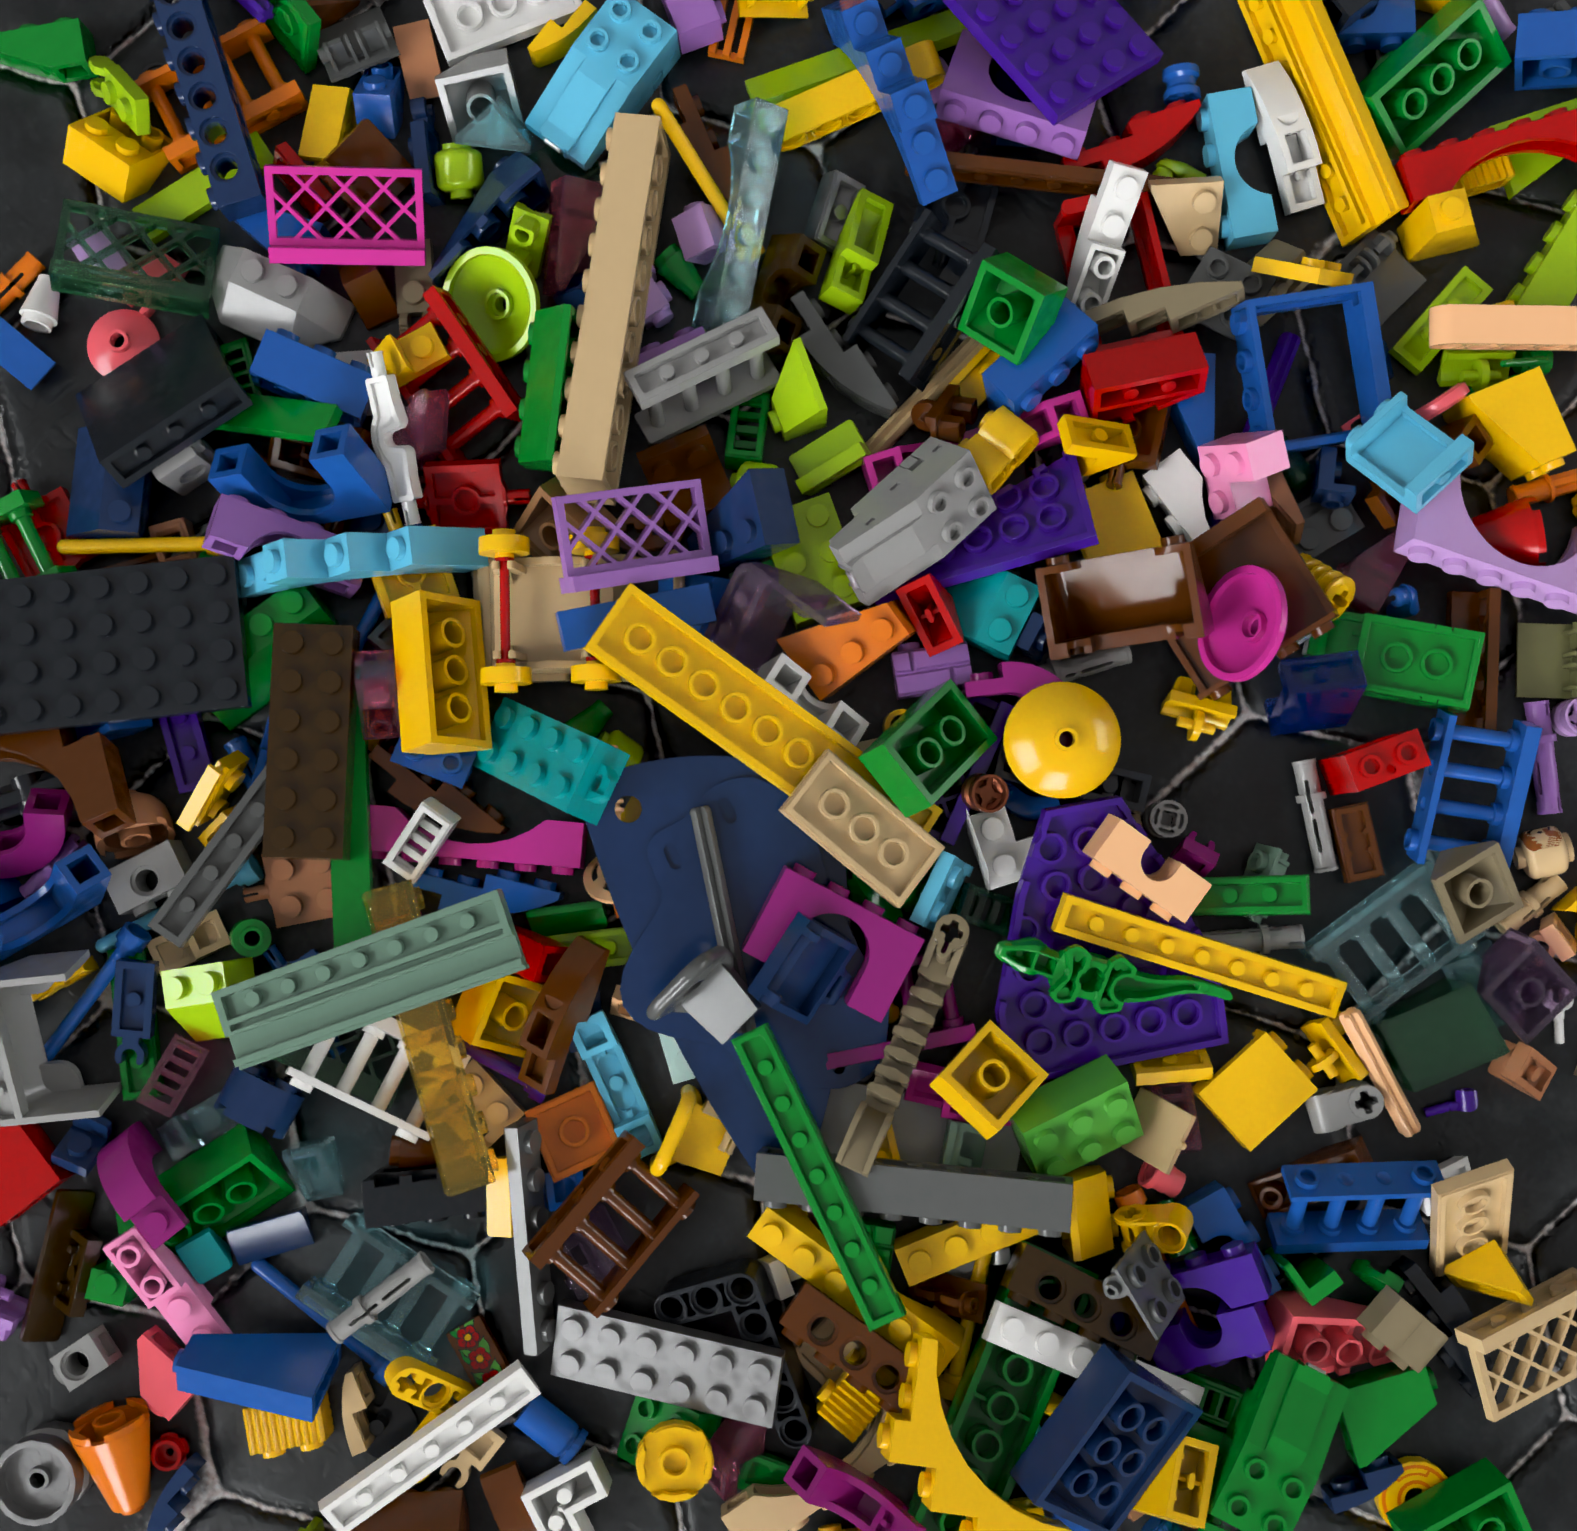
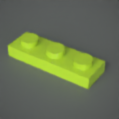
M1464 266L1388 353L1417 376L1441 350L1429 348V308L1446 304H1481L1494 289L1467 266Z

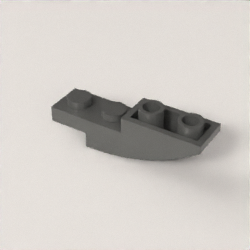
M803 290L791 297V312L804 320L802 328L805 333L799 337L802 339L811 366L843 396L862 408L889 419L897 411L896 402L899 399L892 386L888 382L883 384L875 373L878 371V367L868 351L862 353L857 344L843 352L842 349L845 348V344L836 329L833 328L829 331L822 319L825 317V314L815 298L809 300Z

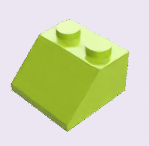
M252 957L160 971L165 1009L196 1042L225 1038L211 993L255 977Z

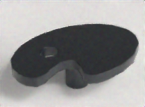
M389 1391L384 1404L377 1405L372 1400L369 1406L364 1409L370 1415L369 1431L376 1438L365 1452L379 1459L412 1435L419 1426V1421L409 1402L395 1397Z

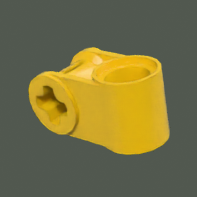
M1174 1202L1168 1204L1125 1205L1117 1209L1113 1214L1114 1221L1120 1226L1123 1241L1121 1242V1247L1124 1253L1143 1230L1146 1231L1152 1243L1159 1248L1161 1253H1178L1184 1249L1194 1223L1191 1211L1186 1206Z

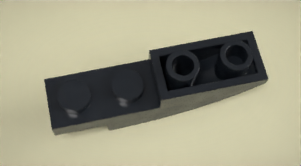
M1402 1255L1392 1263L1400 1277L1405 1281L1402 1289L1411 1298L1417 1295L1425 1305L1420 1309L1422 1314L1449 1338L1436 1353V1356L1447 1368L1450 1369L1452 1366L1456 1368L1461 1375L1457 1380L1458 1383L1472 1399L1480 1397L1468 1348L1458 1343L1454 1328L1475 1317L1451 1282L1443 1277H1436L1430 1281L1416 1262ZM1488 1353L1484 1355L1487 1370L1492 1371V1361Z

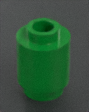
M253 918L242 919L231 928L229 934L230 945L242 956H260L270 946V929L260 920ZM249 931H255L259 935L258 942L252 946L247 945L244 941V936Z

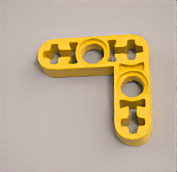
M410 1356L396 1358L387 1366L384 1372L385 1381L395 1397L430 1411L412 1434L455 1404L451 1398L452 1395L455 1400L460 1401L475 1390L474 1386L469 1382ZM410 1374H411L413 1380L415 1381L414 1384H413V1382H412L411 1379L406 1378V1377H408ZM442 1384L441 1389L432 1396L424 1395L426 1389L431 1385ZM427 1475L426 1477H424V1478H423L422 1480H420L418 1483H420L421 1481L425 1480L429 1475Z

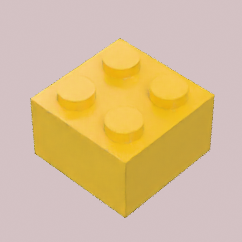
M989 1020L929 1086L988 1140L1003 1128L1049 1074L996 1024Z

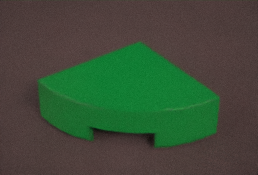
M1355 1259L1349 1270L1378 1293L1386 1284L1396 1293H1399L1405 1282L1400 1276L1388 1269L1385 1274H1382L1370 1265L1371 1261Z

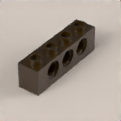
M1021 1241L1018 1243L1000 1282V1285L1010 1290L1007 1295L1008 1298L1029 1308L1031 1301L1045 1308L1042 1314L1044 1317L1062 1326L1065 1325L1068 1319L1080 1326L1077 1334L1097 1344H1100L1102 1338H1105L1116 1344L1115 1350L1135 1362L1138 1356L1151 1361L1160 1338L1155 1340L1129 1296L1120 1299H1110L1104 1294L1103 1282ZM1051 1275L1055 1281V1289L1049 1296L1042 1297L1038 1288L1039 1282L1044 1276ZM1086 1293L1090 1299V1307L1087 1312L1078 1315L1074 1309V1302L1079 1295ZM1122 1312L1125 1317V1325L1121 1331L1113 1333L1110 1328V1319L1115 1313Z

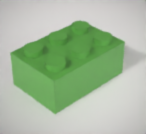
M1107 1054L1038 1087L1009 1120L1022 1157L1031 1171L1038 1174L1063 1176L1144 1135L1128 1082Z

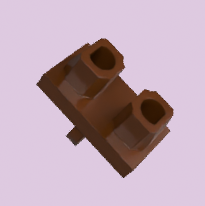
M949 384L936 402L930 399L918 401L911 411L912 421L918 429L930 431L931 437L960 444L965 435V424L973 425L978 417L977 398L960 396V385Z

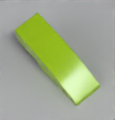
M863 187L859 190L830 259L818 297L819 300L849 315L864 302L871 272L880 261L894 207L893 203Z

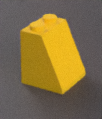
M1540 366L1472 393L1442 413L1445 422L1448 424L1476 414L1494 443L1485 458L1510 481L1525 476L1527 482L1548 474L1550 473L1549 471L1565 465L1563 459L1565 456L1577 451Z

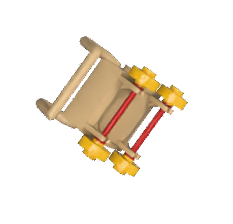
M588 526L583 534L600 547L609 532H605V527ZM493 529L492 534L483 535L478 538V554L484 557H491L488 558L489 566L473 570L474 600H480L486 667L480 668V685L494 686L495 693L518 692V686H527L532 683L570 681L569 673H571V683L585 684L586 691L608 690V684L621 683L622 681L629 682L584 649L564 652L555 615L559 611L616 601L627 585L561 594L559 578L564 577L560 556L524 557L530 555V538L516 534L514 529ZM615 535L605 552L619 562L624 559L626 554H617L620 552L619 538ZM580 541L576 543L571 551L572 554L582 555L572 556L574 568L586 566L594 555V552ZM673 549L668 554H674L679 552ZM634 556V557H633V559L643 558V557H637V556ZM600 557L596 565L605 564L607 562ZM685 576L673 578V589L685 587Z

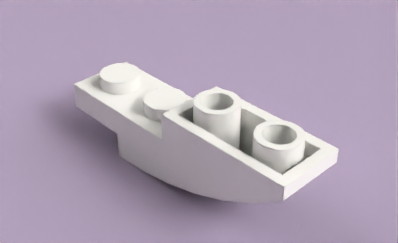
M1279 60L1244 70L1242 76L1245 87L1251 86L1258 120L1255 127L1260 146L1267 144L1285 216L1324 204L1325 200L1316 166L1322 164L1318 144L1304 105L1287 72Z
M1109 160L1097 195H1090L1073 253L1067 283L1068 290L1065 296L1082 311L1108 302L1126 253L1121 246L1149 173L1142 168Z

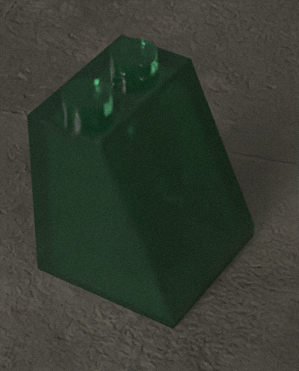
M1442 978L1367 1020L1400 1086L1415 1093L1510 1052L1470 982Z

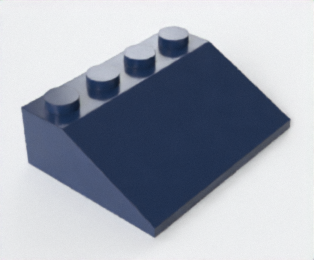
M1103 1343L1009 1473L1034 1505L1091 1531H1117L1201 1416L1203 1410L1137 1362Z

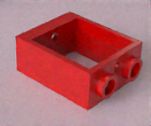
M1418 728L1388 734L1318 760L1331 796L1360 792L1432 765Z

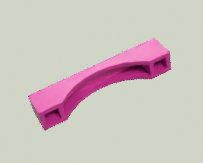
M1080 390L1045 400L1030 412L1024 411L1019 416L1020 419L1037 431L1039 443L1032 452L1062 443L1057 422L1064 414L1089 418ZM975 428L966 431L962 440L972 438L980 429ZM924 442L897 446L863 457L861 468L869 492Z
M370 805L373 859L386 858L387 852L391 850L412 818L403 808ZM545 820L530 831L511 839L493 843L469 844L447 839L435 856H439L438 864L461 866L462 859L477 860L476 867L499 869V862L514 863V871L536 872L537 865L552 866L551 874L574 876L575 868L584 869L588 828L586 823ZM421 826L417 828L418 831L434 840L435 836ZM412 839L408 841L409 844L425 854L427 851ZM403 851L400 852L402 853L401 858L404 860L417 862Z

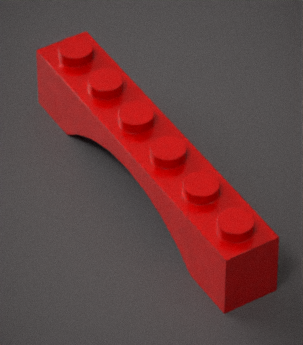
M1561 107L1547 113L1538 120L1531 121L1530 117H1526L1511 123L1503 130L1495 131L1494 128H1487L1475 133L1471 139L1459 142L1458 138H1451L1439 143L1432 150L1423 152L1422 148H1416L1403 153L1394 166V170L1409 202V206L1400 211L1401 215L1413 212L1427 196L1451 191L1463 175L1477 166L1498 157L1518 153H1544L1563 157L1577 163V109L1568 111L1567 107Z

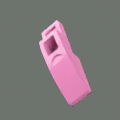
M133 1226L103 1246L102 1250L147 1308L150 1309L155 1306L185 1345L189 1342L192 1334H233L211 1305L214 1297L203 1284H199L194 1279L186 1265L164 1244L154 1250L137 1227Z

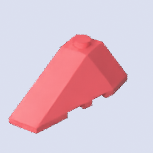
M1284 1290L1274 1293L1267 1299L1265 1307L1276 1333L1272 1350L1265 1354V1361H1267L1270 1353L1277 1349L1296 1360L1300 1359L1305 1364L1309 1362L1326 1371V1374L1336 1372L1338 1376L1349 1374L1350 1367L1369 1362L1373 1366L1393 1362L1385 1355L1389 1348L1384 1346L1379 1351L1361 1335L1365 1327L1356 1319L1366 1309V1305L1325 1297L1314 1306H1311L1295 1291Z

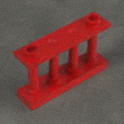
M433 285L422 294L429 304L427 308L428 313L396 339L398 340L429 322L435 327L437 325L443 326L450 335L447 339L448 344L445 347L452 359L399 387V391L435 443L432 445V448L436 455L442 461L467 460L460 447L498 417L521 421L519 418L521 398L449 291ZM372 336L366 340L372 351L382 341V339ZM458 355L460 357L464 356L471 366L468 369L469 374L430 405L419 387ZM478 386L481 388L485 387L492 397L489 400L490 405L450 435L439 417Z

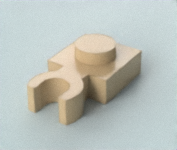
M494 1427L459 1452L458 1455L445 1462L439 1474L444 1476L448 1469L452 1467L458 1468L461 1471V1476L455 1487L458 1489L463 1487L470 1477L471 1465L481 1472L505 1442L507 1435L497 1427Z

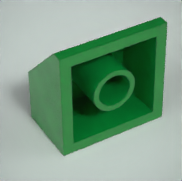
M1008 252L982 259L957 329L1015 365H1020L1055 323L1068 287Z

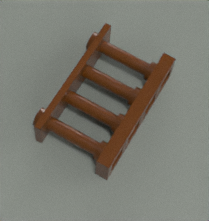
M626 1130L621 1133L522 1250L528 1260L540 1270L546 1264L553 1263L590 1294L583 1304L597 1319L603 1312L606 1313L615 1306L620 1297V1291L678 1221L686 1219L692 1213L696 1206L695 1201L700 1196L685 1183L676 1191L661 1176H653L650 1172V1167L641 1159L640 1152L646 1146ZM624 1171L634 1173L666 1202V1205L652 1221L615 1189V1182ZM605 1201L641 1232V1235L627 1251L589 1220V1213L598 1202ZM580 1232L616 1264L601 1283L563 1251V1243L572 1233Z

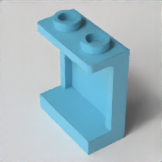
M1400 391L1391 400L1386 399L1380 403L1374 415L1363 426L1360 424L1351 430L1345 441L1346 461L1417 514L1473 462L1474 442L1464 434H1461L1455 440L1450 438L1410 409L1407 405V395Z

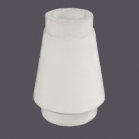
M47 274L38 275L37 281H35L19 310V314L22 316L20 322L23 326L35 332L48 334L51 333L53 327L58 325L60 280Z

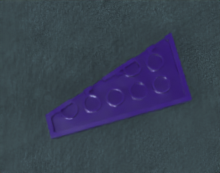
M1063 451L1062 458L1047 467L1043 463L1031 470L1033 475L1019 484H1008L996 491L991 497L997 509L944 558L904 584L931 573L946 588L1099 544L1076 455L1065 454ZM893 590L876 601L875 604L878 606L897 599L900 601L896 591Z

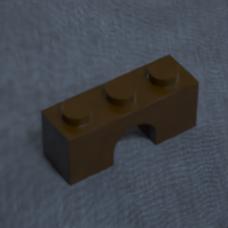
M803 233L772 234L746 313L762 306L779 334L780 344L764 351L768 355H788L793 340L798 338L804 320L788 311L790 298L801 287L816 285L827 252L826 249Z

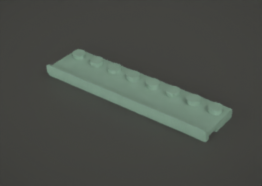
M496 889L212 992L211 995L225 1038L229 1037L236 1057L233 1060L235 1068L239 1067V1070H243L530 968V966L526 962L502 889Z

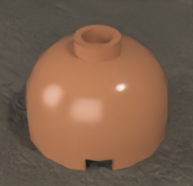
M129 790L137 823L102 839L94 834L96 849L100 855L106 857L105 851L114 852L115 859H130L166 839L174 840L176 835L175 828L166 805L155 796L137 792L136 790Z

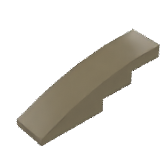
M1242 281L1195 282L1160 287L1128 295L1083 312L1098 324L1099 336L1127 324L1131 336H1135L1168 321L1174 334L1234 308L1245 301V291Z

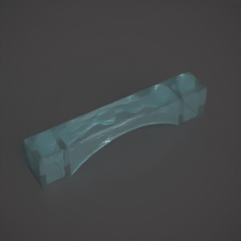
M758 97L734 106L728 137L731 159V189L728 211L715 257L698 291L692 321L693 328L703 326L706 332L738 318L750 310L789 111Z

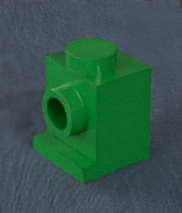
M108 1256L105 1261L92 1267L84 1299L123 1307L138 1297L137 1293Z

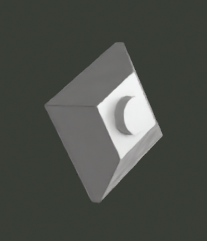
M507 48L470 55L435 76V83L453 142H469L472 148L527 136Z

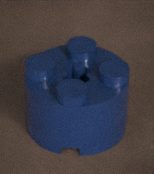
M260 1063L243 1070H239V1067L235 1068L234 1066L213 1107L216 1110L225 1108L222 1113L223 1115L252 1130L263 1133L265 1127L276 1130L272 1137L284 1139L306 1098L302 1093L303 1090L289 1084L292 1078L285 1076L284 1079L280 1077L275 1079L269 1076L272 1069Z

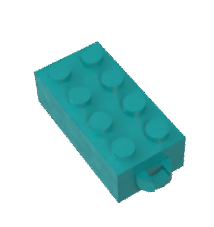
M504 697L491 723L492 749L477 751L472 765L572 816L597 826L630 754Z

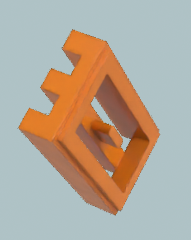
M720 0L726 15L729 0ZM734 0L723 50L718 49L719 42L710 44L708 47V57L744 64L754 17L745 18L738 52H731L739 20L737 0Z

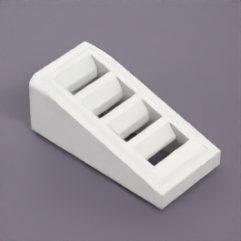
M428 797L421 802L382 863L412 884H415L448 839L461 817L435 798ZM428 815L429 817L437 821L439 824L442 825V827L433 822L432 820H430L426 816ZM421 826L435 836L434 840L418 831L417 828ZM412 839L427 851L425 854L409 844L408 841ZM403 851L418 862L417 866L414 867L398 856L400 852Z

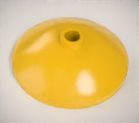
M1052 682L1031 690L1015 704L1005 724L1003 746L1008 765L1014 775L1027 788L1051 798H1073L1094 790L1111 774L1120 754L1121 733L1118 720L1112 708L1098 693L1077 683ZM1063 732H1068L1072 735L1073 741L1068 747L1061 745L1059 737Z

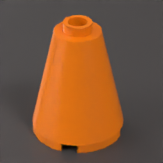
M136 1397L125 1398L127 1405L115 1407L114 1402L110 1401L92 1408L73 1422V1431L68 1430L72 1446L112 1512L121 1513L124 1516L132 1515L142 1510L145 1503L151 1497L150 1409L143 1398Z

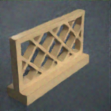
M1571 1267L1529 1289L1534 1298L1532 1306L1508 1300L1454 1328L1458 1343L1468 1348L1486 1419L1495 1423L1577 1378V1333L1570 1349L1562 1346L1569 1326L1572 1325L1577 1328V1322L1572 1320L1577 1309L1576 1268ZM1557 1317L1559 1320L1552 1338L1549 1339L1543 1336L1548 1321ZM1528 1333L1530 1335L1522 1355L1513 1352L1518 1337ZM1542 1340L1548 1343L1549 1346L1541 1365L1533 1362V1359ZM1499 1349L1500 1351L1492 1371L1487 1370L1484 1355ZM1561 1350L1567 1353L1568 1356L1563 1369L1555 1373L1552 1370ZM1513 1356L1519 1359V1363L1512 1380L1509 1381L1503 1378L1510 1357ZM1530 1366H1533L1539 1370L1534 1384L1525 1389L1523 1388L1524 1381ZM1500 1382L1509 1385L1504 1401L1496 1404L1495 1395Z

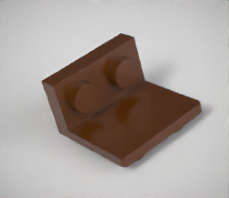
M363 118L317 165L413 168L367 118ZM319 175L335 193L341 188L329 175ZM338 176L344 183L351 178V176ZM358 176L349 186L365 203L380 189L368 176ZM377 177L383 184L390 179V177ZM397 177L388 189L397 197L412 182L411 177ZM345 191L339 196L355 214L362 208ZM383 192L372 203L370 208L387 223L380 216V213L393 200ZM366 211L359 217L375 233L382 228Z
M705 424L636 453L649 485L701 479L706 517L732 488ZM690 488L680 489L671 501L672 504L685 514L692 506ZM664 491V492H659V493L662 494L664 497H666V495L669 493V491ZM668 509L662 514L668 531H675L681 520Z

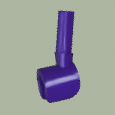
M1473 1088L1455 1089L1456 1101H1447L1423 1108L1425 1117L1449 1111H1475L1478 1107V1092Z

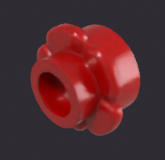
M167 1432L162 1434L161 1439L156 1440L151 1447L152 1464L160 1471L178 1470L187 1460L186 1454L189 1453V1444L185 1438H179L175 1432ZM169 1448L173 1449V1455L168 1454L167 1450Z

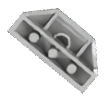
M222 245L207 277L220 323L259 341L262 340L266 328L273 332H276L278 328L290 331L300 337L299 343L313 348L315 344L323 345L328 342L341 341L356 311L352 302L315 279L280 263H269V258L243 247Z

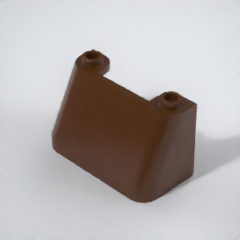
M1184 534L1160 538L1161 546L1072 562L1069 561V555L1047 558V566L1035 569L1050 661L1070 658L1071 655L1093 653L1103 649L1168 639L1169 641L1177 640L1181 636H1184L1185 640L1201 638L1214 631L1212 613L1193 541L1185 542Z

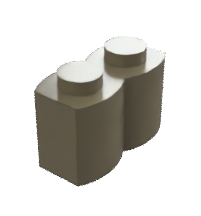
M1387 1284L1356 1319L1365 1327L1361 1335L1379 1351L1384 1346L1389 1348L1385 1355L1403 1371L1410 1366L1417 1373H1420L1449 1339Z

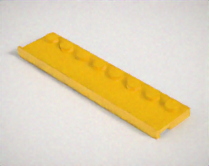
M1237 0L1263 63L1267 64L1279 60L1297 90L1311 123L1322 159V164L1316 166L1325 200L1324 206L1341 246L1353 245L1396 213L1407 208L1409 202L1322 0Z

